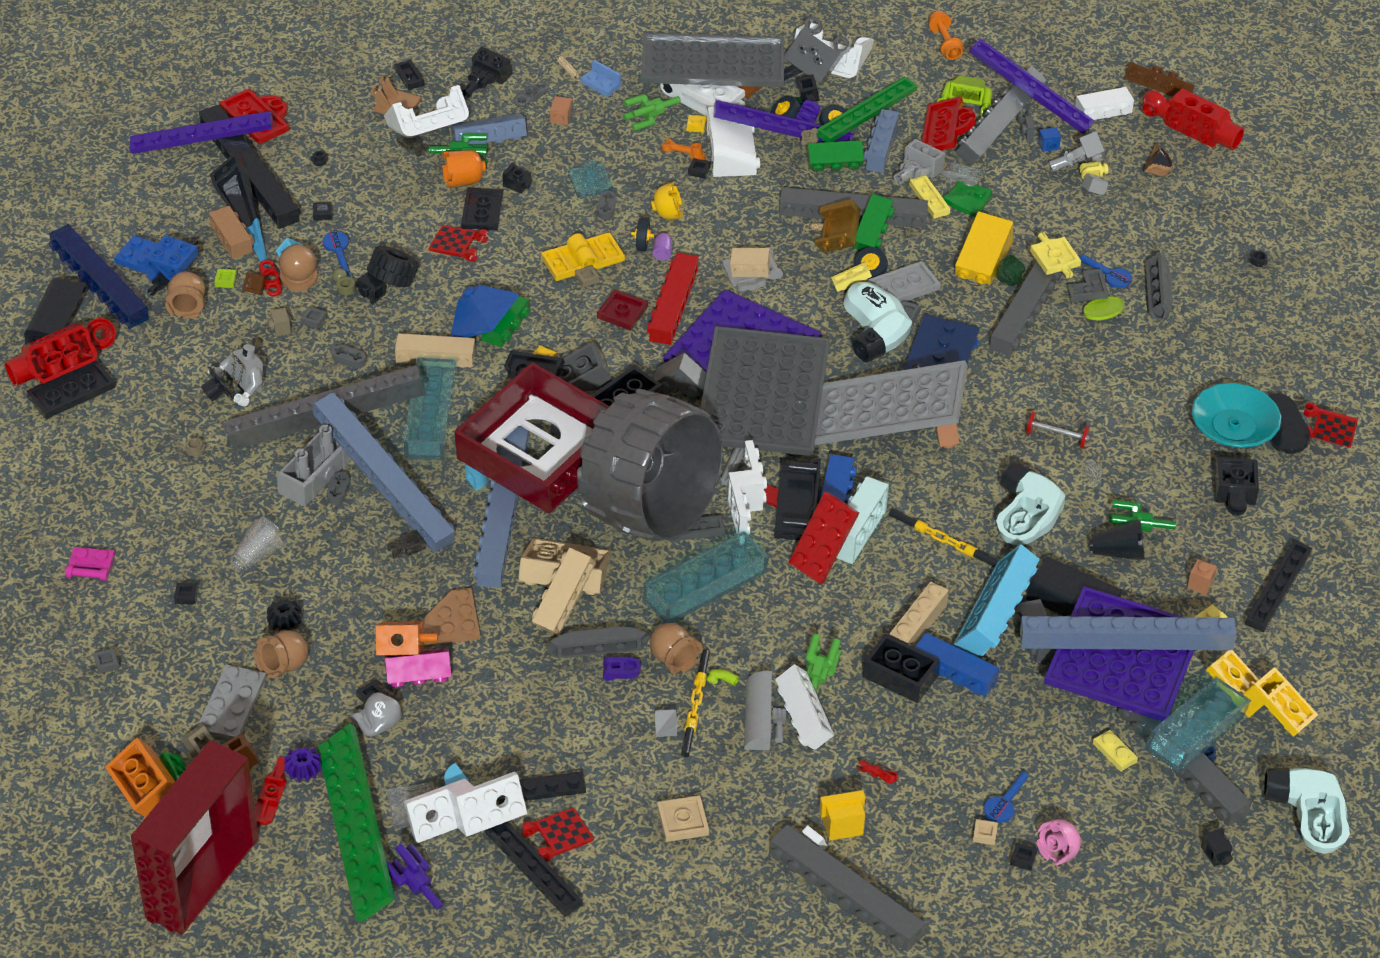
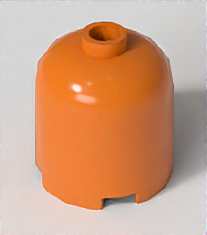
M445 151L442 153V158H445L442 172L444 182H447L446 188L477 184L482 178V173L486 171L485 161H481V157L475 151Z

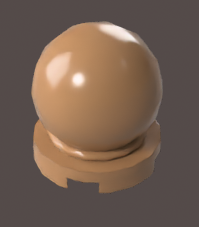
M294 244L282 251L279 258L282 286L284 285L289 288L290 291L302 292L317 284V261L311 249L304 245Z
M182 271L173 275L167 286L166 310L172 316L173 314L183 316V319L198 317L204 307L205 287L203 280L193 272Z
M664 623L658 626L650 638L652 654L657 660L664 663L665 667L673 675H676L681 670L685 673L693 668L699 661L696 659L699 652H703L702 644L695 637H690L686 629L676 623Z
M283 630L274 636H265L256 641L257 650L253 651L258 669L260 671L264 670L268 674V678H277L285 672L295 671L306 662L308 644L304 637L296 631Z

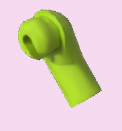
M717 669L710 670L706 678L707 681L713 684H717L718 679H721L733 686L739 681V676L727 670Z

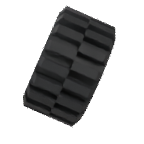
M376 246L367 266V271L376 279L389 285L410 287L419 264L412 256L403 251L387 246Z

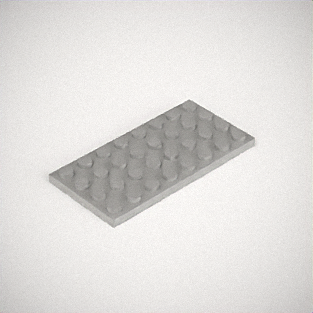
M966 361L824 383L815 445L959 423L968 367Z

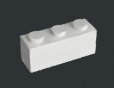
M1122 87L1079 95L1076 97L1075 107L1093 120L1132 113L1134 99L1128 89Z

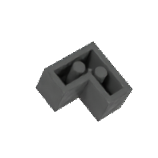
M682 353L657 367L654 379L662 384V393L664 395L679 388L690 399H695L703 394L707 373L687 354Z

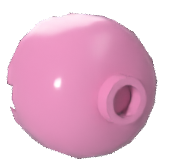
M1056 819L1043 823L1037 832H1040L1037 846L1041 855L1047 861L1050 857L1055 862L1054 865H1060L1072 860L1078 854L1081 846V837L1072 823ZM1063 851L1061 856L1052 854V852Z

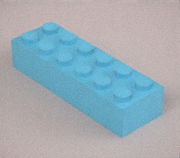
M1022 544L997 562L953 646L976 657H982L989 648L993 649L998 645L1000 634L1008 626L1006 622L1014 615V607L1022 600V592L1030 585L1029 579L1038 569L1036 565L1040 559Z

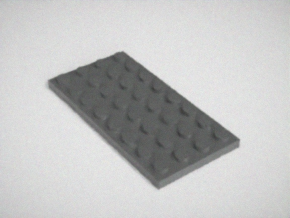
M644 32L641 83L784 87V37Z

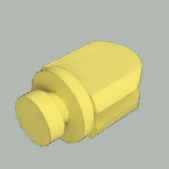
M1100 161L1083 163L1079 168L1082 179L1084 180L1086 173L1103 177V174H1108L1107 163L1101 164Z

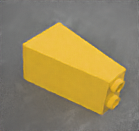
M978 212L956 262L955 275L962 279L969 278L975 280L979 284L991 285L1013 243V221Z

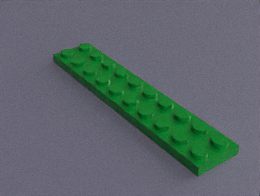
M349 723L317 747L321 757V765L355 919L363 922L394 901L395 897L356 728Z

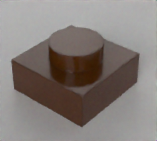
M246 272L242 290L262 295L266 276Z

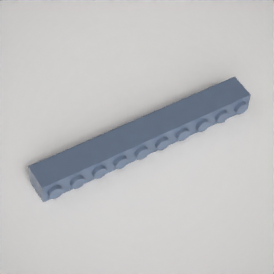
M333 392L314 403L313 415L322 425L332 427V437L428 548L435 553L452 543L455 535L453 525L443 518L440 510L435 509L427 495L421 493L417 484L407 477L404 469L394 462L391 454L386 453L381 447L380 442L369 433L368 428L358 421L355 413L346 407L343 399L338 398Z
M517 427L504 441L527 454L529 430L524 427ZM502 447L497 448V454L519 467L525 465V461ZM491 480L493 491H489L488 494L490 506L486 505L485 509L487 521L483 520L482 524L484 535H480L479 547L481 551L477 550L476 563H478V566H474L473 578H477V586L502 588L519 496Z
M1022 616L1020 626L1021 649L1233 650L1236 639L1234 618Z

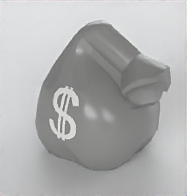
M380 692L373 693L364 704V709L351 714L350 720L359 725L364 735L372 737L398 724L402 715L400 704L395 699Z

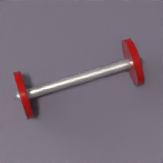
M1034 411L1031 413L1030 419L1027 421L1026 434L1031 435L1035 426L1082 439L1081 449L1085 448L1087 440L1090 439V426H1086L1084 433L1080 434L1035 422L1037 413Z

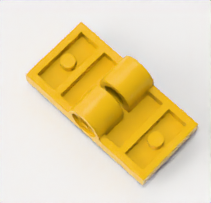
M610 232L589 239H585L582 234H574L568 239L567 245L541 252V258L555 281L575 276V270L592 265L596 270L625 261V255Z

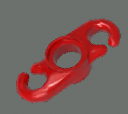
M263 260L259 264L260 275L275 277L274 280L266 279L265 289L268 290L267 294L273 297L278 296L282 292L279 273L276 267L273 266V261ZM268 264V265H271L272 267H271V268H265L264 265ZM276 288L277 291L272 292L269 289Z

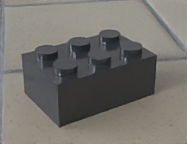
M884 634L864 660L863 677L913 702L919 703L939 675L940 659Z

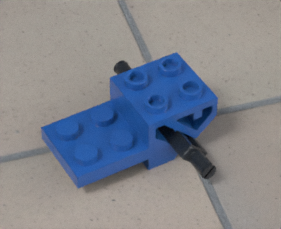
M133 235L114 257V261L121 266L147 274L148 279L153 284L147 292L150 293L149 295L154 296L158 290L160 291L168 285L173 275L185 271L198 256V247L196 245L199 242L198 240L196 241V238H192L187 243L164 235L156 243Z

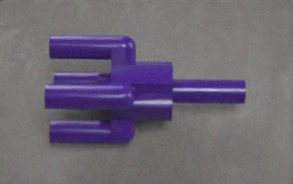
M402 843L399 844L395 850L408 865L403 867L397 859L392 863L386 859L391 879L397 886L406 884L415 895L422 892L433 907L439 910L444 904L429 887L432 879L425 872L429 869L428 862L413 844L408 845L406 848Z

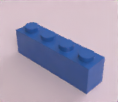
M830 454L821 498L824 492H829L848 504L851 495H848V492L853 491L854 481L851 478L856 477L857 466H854V458Z
M925 633L914 647L940 659L938 676H943L953 681L956 685H962L975 694L986 697L998 681L999 667L928 633Z

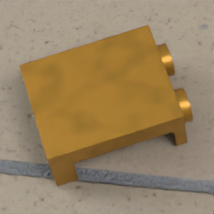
M852 199L820 207L819 213L825 220L821 239H816L814 244L823 253L855 246L861 209Z

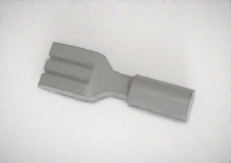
M773 707V722L776 724L775 742L782 743L784 739V727L782 725L786 722V708Z

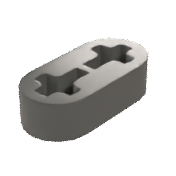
M604 191L599 197L597 215L600 219L609 220L614 216L616 194L612 191Z
M336 345L331 350L332 359L337 363L356 369L366 365V354L363 351L345 345Z
M339 471L331 477L327 489V500L332 505H339L345 501L350 486V478L346 472Z

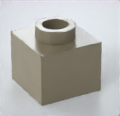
M286 308L270 311L271 319H268L270 331L274 330L276 337L291 334L290 320Z
M205 726L196 727L181 739L193 757L197 756L210 740L214 741Z

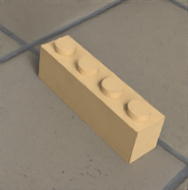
M398 333L395 347L396 363L473 368L475 338Z
M570 547L563 554L558 571H555L552 575V583L549 589L544 591L542 602L533 613L532 622L537 627L554 635H560L596 564L590 556Z
M930 582L889 633V636L915 647L947 606L949 590Z

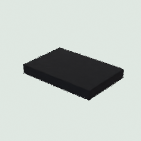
M467 188L461 228L498 231L504 190Z

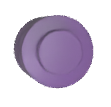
M661 233L654 239L653 257L661 261L668 260L671 257L672 239L668 234Z

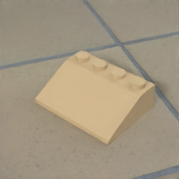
M533 538L521 556L518 581H524L528 585L542 584L549 588L552 583L553 573L558 571L561 565V558L570 547L590 556L596 562L582 590L586 594L594 595L600 593L603 588L613 550Z

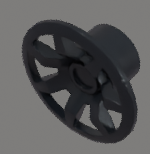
M208 366L207 369L212 377L200 386L202 391L211 402L223 394L233 401L234 397L215 371Z

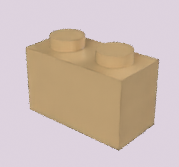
M732 248L730 260L732 277H769L771 267L770 248Z

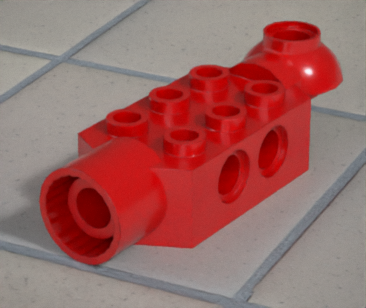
M1183 88L1169 101L1162 94L1153 90L1146 92L1142 99V110L1147 116L1161 117L1164 119L1166 126L1212 148L1216 144H1220L1233 151L1239 146L1244 136L1245 129L1232 122L1229 110Z
M97 318L92 320L86 328L81 324L74 323L23 345L21 355L4 362L7 375L12 384L17 387L31 380L44 384L96 361V349H107L112 345L116 336L115 327L109 320ZM98 329H101L102 336L100 338L96 337V331Z

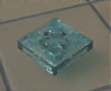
M590 160V165L586 161L584 167L568 169V176L577 198L598 195L604 191L613 192V185L603 163L596 164L595 161Z

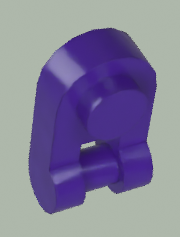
M606 657L603 660V667L605 668L603 679L606 681L632 679L638 677L641 673V663L636 658Z

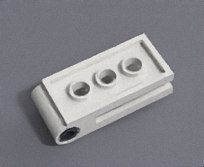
M660 84L662 91L671 98L679 96L681 103L707 116V107L714 106L716 100L745 107V101L741 100L745 96V90L737 86Z

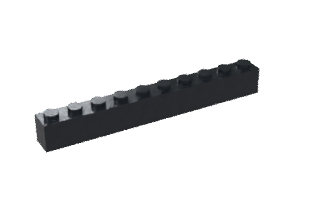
M219 105L199 111L200 124L229 119L227 112L222 110ZM243 134L212 140L226 159L235 152L241 155L244 166L248 170L253 195L279 229L299 222V206L293 203L290 194H286L282 184L277 182L274 173L270 172L266 163L260 160L259 154L252 149L250 142L244 139Z

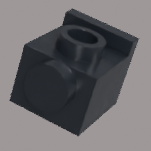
M513 163L502 173L503 187L522 194L525 189L531 186V173L515 167Z
M369 272L359 277L355 283L360 295L369 298L371 304L376 303L386 295L385 283L373 277Z
M1223 828L1203 834L1201 848L1214 867L1220 864L1227 865L1233 860L1231 855L1232 845L1228 839H1225V830Z

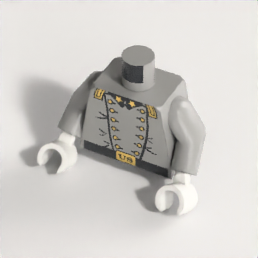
M251 344L244 345L243 349L234 350L220 363L219 367H211L220 378L223 377V370H225V374L244 393L243 395L238 393L234 396L233 401L240 406H247L249 404V396H252L262 388L263 363L254 354L255 347Z

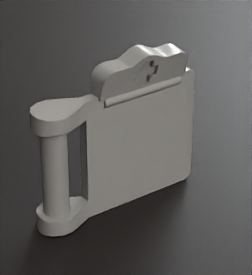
M765 247L770 248L771 271L769 277H732L730 268L731 258L723 260V266L733 287L737 286L739 291H752L765 286L766 279L774 280L783 276L782 270L778 268L774 260V252L771 247Z

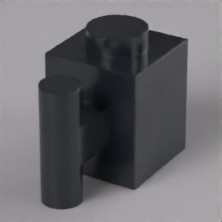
M814 74L796 79L802 104L807 99L814 102L820 101Z

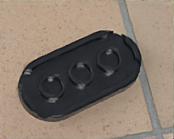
M1284 394L1268 395L1277 404L1282 416L1280 430L1269 440L1272 446L1279 452L1280 450L1285 451L1286 454H1295L1303 451L1310 442V430L1295 402Z

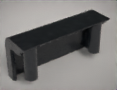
M53 278L24 333L25 345L65 328L82 293L86 291V284Z
M821 458L812 461V463L789 461V465L781 464L774 538L800 541L817 507Z
M1047 557L1033 575L1026 599L1029 601L1040 599L1045 608L1062 616H1071L1083 586L1117 597L1121 596L1122 590Z

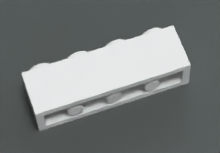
M794 664L775 679L778 685L777 690L785 701L784 707L792 717L791 723L798 731L799 741L802 745L815 750L832 738L834 733L807 672Z

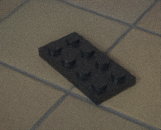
M94 361L49 382L26 391V394L42 416L48 419L114 389L115 382L97 361Z

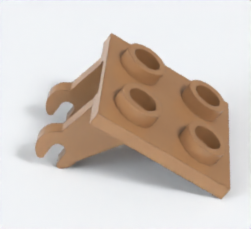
M383 76L379 79L384 94L381 88H378L376 91L374 86L371 89V93L376 101L373 111L384 115L392 104L401 102L404 108H413L414 110L421 101L420 96L394 89L388 77L385 81Z

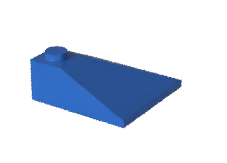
M482 285L465 288L457 302L450 337L468 338L492 332L519 297L518 293Z

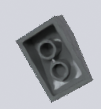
M594 341L563 358L565 363L559 378L582 391L596 390L613 380L605 357Z

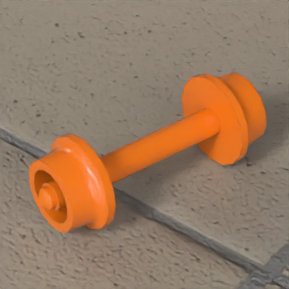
M936 11L929 17V28L934 33L941 32L945 40L941 45L942 55L949 60H956L963 54V43L959 38H951L947 31L951 25L950 16L943 11Z

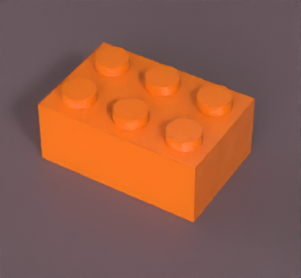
M139 738L134 739L105 766L134 811L145 818L175 783V780L152 747Z

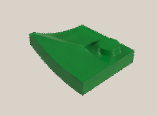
M959 180L954 188L944 195L943 199L957 211L976 217L978 212L983 211L991 198L992 189Z

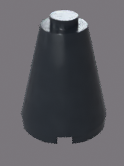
M1134 520L1093 534V539H1089L1090 551H1094L1095 555L1145 560L1140 520Z

